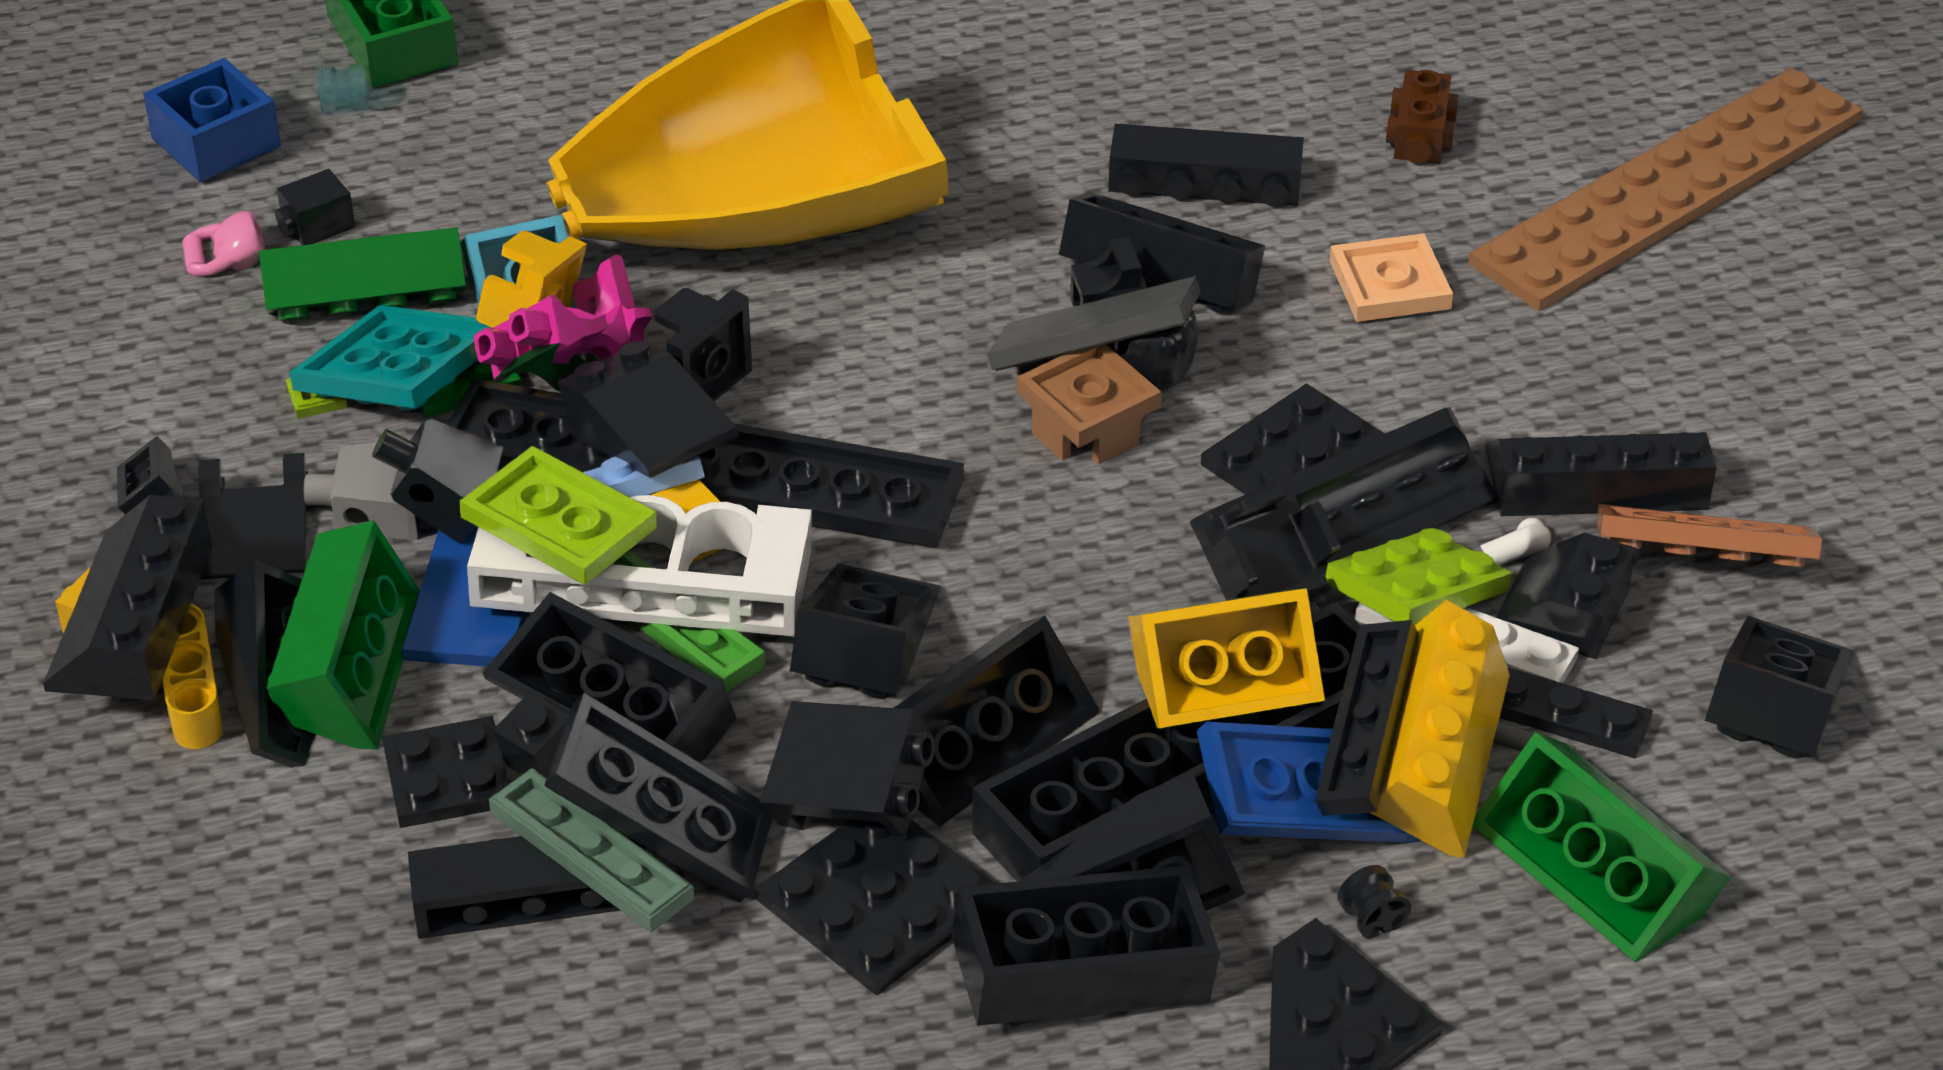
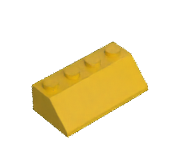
M1446 599L1415 624L1419 638L1377 812H1371V814L1447 855L1463 858L1466 854L1510 674L1494 626Z

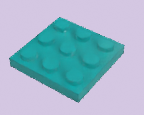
M379 305L291 370L289 375L292 387L295 391L315 393L321 398L335 396L354 399L361 404L381 403L397 406L401 410L417 409L426 404L427 399L438 390L454 382L461 372L478 361L474 335L485 328L492 327L478 322L473 317Z

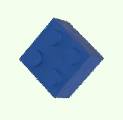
M222 58L143 93L152 139L200 183L281 146L274 100L226 58Z

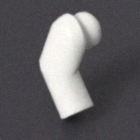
M1528 518L1523 520L1515 531L1482 544L1480 548L1483 553L1493 558L1494 563L1502 566L1549 547L1551 532L1544 526L1541 520Z

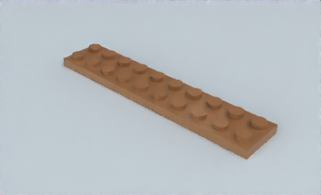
M1791 67L1473 250L1469 254L1468 264L1537 311H1541L1861 121L1863 109L1846 100L1842 95L1834 93L1809 78L1806 74Z

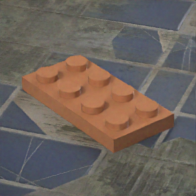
M1603 504L1598 506L1597 528L1600 536L1635 547L1636 549L1642 548V541L1660 542V545L1664 546L1663 551L1682 555H1696L1697 546L1714 548V551L1718 552L1717 557L1739 561H1750L1751 552L1764 553L1772 558V563L1795 567H1804L1806 558L1820 559L1822 537L1811 526Z

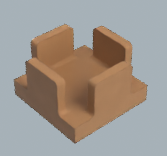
M1106 344L1064 354L1017 377V393L1032 408V434L1062 461L1071 457V441L1078 448L1093 441L1092 459L1098 465L1139 445L1140 422L1144 421V415L1161 408V391Z

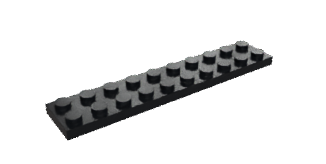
M472 378L447 424L503 446L498 470L504 468L531 446L581 472L599 468L604 461L612 458L572 436L561 393ZM735 423L733 424L737 427L738 437L698 455L705 476L699 480L720 502L742 505L757 514L758 505L812 510L813 526L931 547H938L964 480V463Z

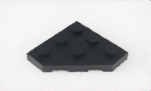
M1317 918L1273 947L1269 1070H1393L1441 1035L1443 1023Z

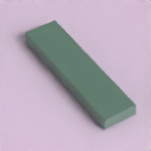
M533 768L489 799L491 814L650 933L694 900L693 885L612 826L546 788L544 784L547 778Z

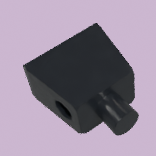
M429 419L424 420L411 440L389 429H385L374 447L372 457L397 469L390 493L393 501L454 541L463 544L476 525L461 518L460 500L497 473L503 446L439 421Z

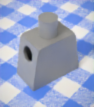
M377 442L345 445L339 449L334 474H306L304 479V501L306 506H332L335 529L374 520L385 537L418 540L422 519L393 501L390 493L397 469L372 457Z

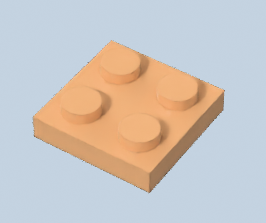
M1425 233L1331 246L1329 261L1356 322L1449 310L1452 308L1453 292Z

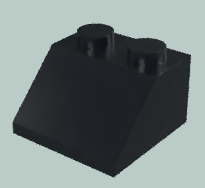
M1584 532L1526 557L1496 618L1579 648L1578 654L1597 659L1628 594L1636 548Z

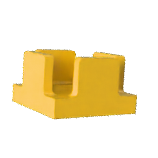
M520 231L503 244L501 251L503 257L520 263L517 282L515 284L495 275L488 276L483 283L476 314L477 321L493 328L507 321L511 313L520 308H529L550 295H555L565 307L572 308L574 301L573 284L579 280L587 243L571 236L561 243H555L528 231Z

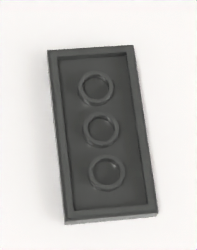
M1194 276L1007 323L987 353L992 370L999 371L1182 326L1201 293L1197 278Z

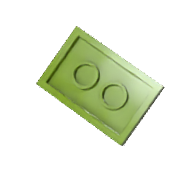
M531 446L460 500L461 518L583 585L588 584L657 528L656 511L534 446Z
M1427 528L1419 533L1398 540H1390L1386 544L1365 551H1358L1351 556L1328 563L1325 576L1328 580V585L1390 620H1412L1415 625L1446 599L1464 608L1508 592L1512 572L1494 563L1493 558L1488 554L1470 550L1456 543L1447 532Z

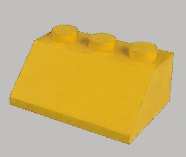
M1307 588L1128 616L1137 674L1157 728L1325 701Z

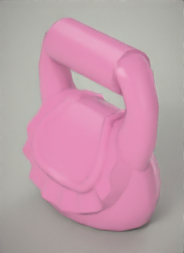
M249 210L236 212L222 223L201 227L188 234L182 241L187 273L195 277L212 276L227 269L235 271L249 269L260 260L258 251L266 250L259 222L255 214ZM211 239L214 243L213 254L216 258L205 264L202 242Z

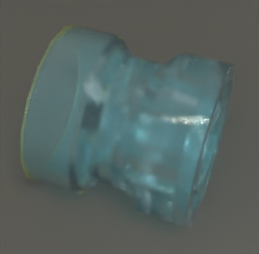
M364 63L350 64L347 69L336 70L333 66L317 67L318 91L322 113L337 112L340 107L348 105L354 110L369 109L367 102L368 83Z

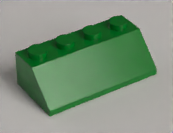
M458 227L258 251L266 310L268 314L278 313L279 321L309 318L308 309L328 307L329 315L358 312L357 303L377 301L378 306L404 307L408 306L407 297L427 295L428 303L457 300L456 291L466 290Z
M374 520L317 533L266 688L272 701L281 708L294 727L353 748L378 750L403 665L402 648L420 589Z
M1536 731L1476 813L1473 827L1634 962H1637L1702 918L1732 878V876L1567 744Z

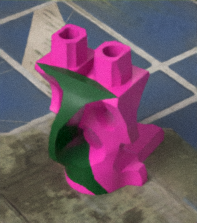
M613 255L600 264L598 271L592 277L584 278L573 284L576 308L565 307L555 295H550L529 308H520L511 313L507 321L474 335V343L478 361L484 364H491L493 378L498 382L507 379L513 373L532 372L544 379L555 390L560 391L557 381L574 374L578 366L591 361L605 360L618 354L619 349L625 344L644 341L645 328L652 319V313L649 308H635L623 257Z

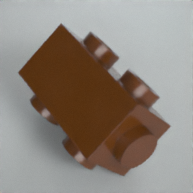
M1405 70L1403 87L1393 88L1391 112L1387 126L1386 143L1395 144L1393 159L1409 160L1413 163L1428 162L1440 164L1442 149L1452 150L1459 94L1450 93L1452 74H1442L1432 70Z

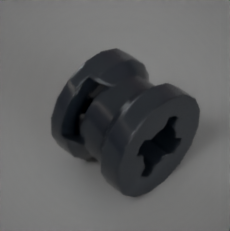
M1369 865L1351 874L1342 883L1337 896V900L1347 914L1356 916L1357 928L1366 939H1372L1380 934L1400 928L1407 921L1411 913L1412 905L1410 901L1399 890L1393 889L1394 881L1385 867L1380 865Z

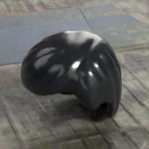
M1191 310L1182 326L1106 345L1160 391L1167 390L1183 379L1193 362L1198 341V325L1195 313Z

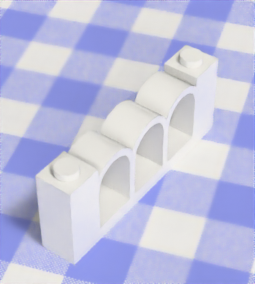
M654 495L633 496L630 498L656 511L657 528L639 543L653 542L671 549L667 569L613 565L614 563H612L588 584L583 585L481 528H478L467 565L471 607L533 612L548 593L552 592L601 619L718 630L719 628L734 629L740 632L794 637L811 555L812 510L758 505L757 514L742 505L729 502H711L694 507L685 514L679 505L667 498ZM713 549L732 550L747 557L743 576L689 572L688 568L694 558L701 553Z

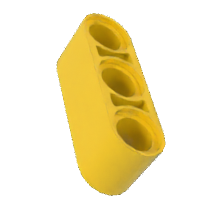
M191 604L162 680L175 741L185 748L201 749L218 741L223 734L224 726L205 617L199 607Z

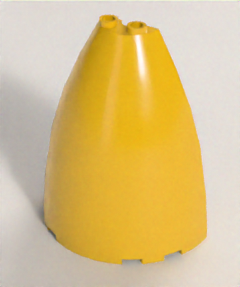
M788 0L691 48L635 85L592 119L548 160L554 179L546 182L555 208H566L567 212L562 213L563 221L569 236L575 239L583 237L651 247L708 250L781 246L872 227L942 205L944 203L942 196L948 195L949 184L947 163L944 155L909 98L899 102L894 100L878 73L872 37L849 0Z

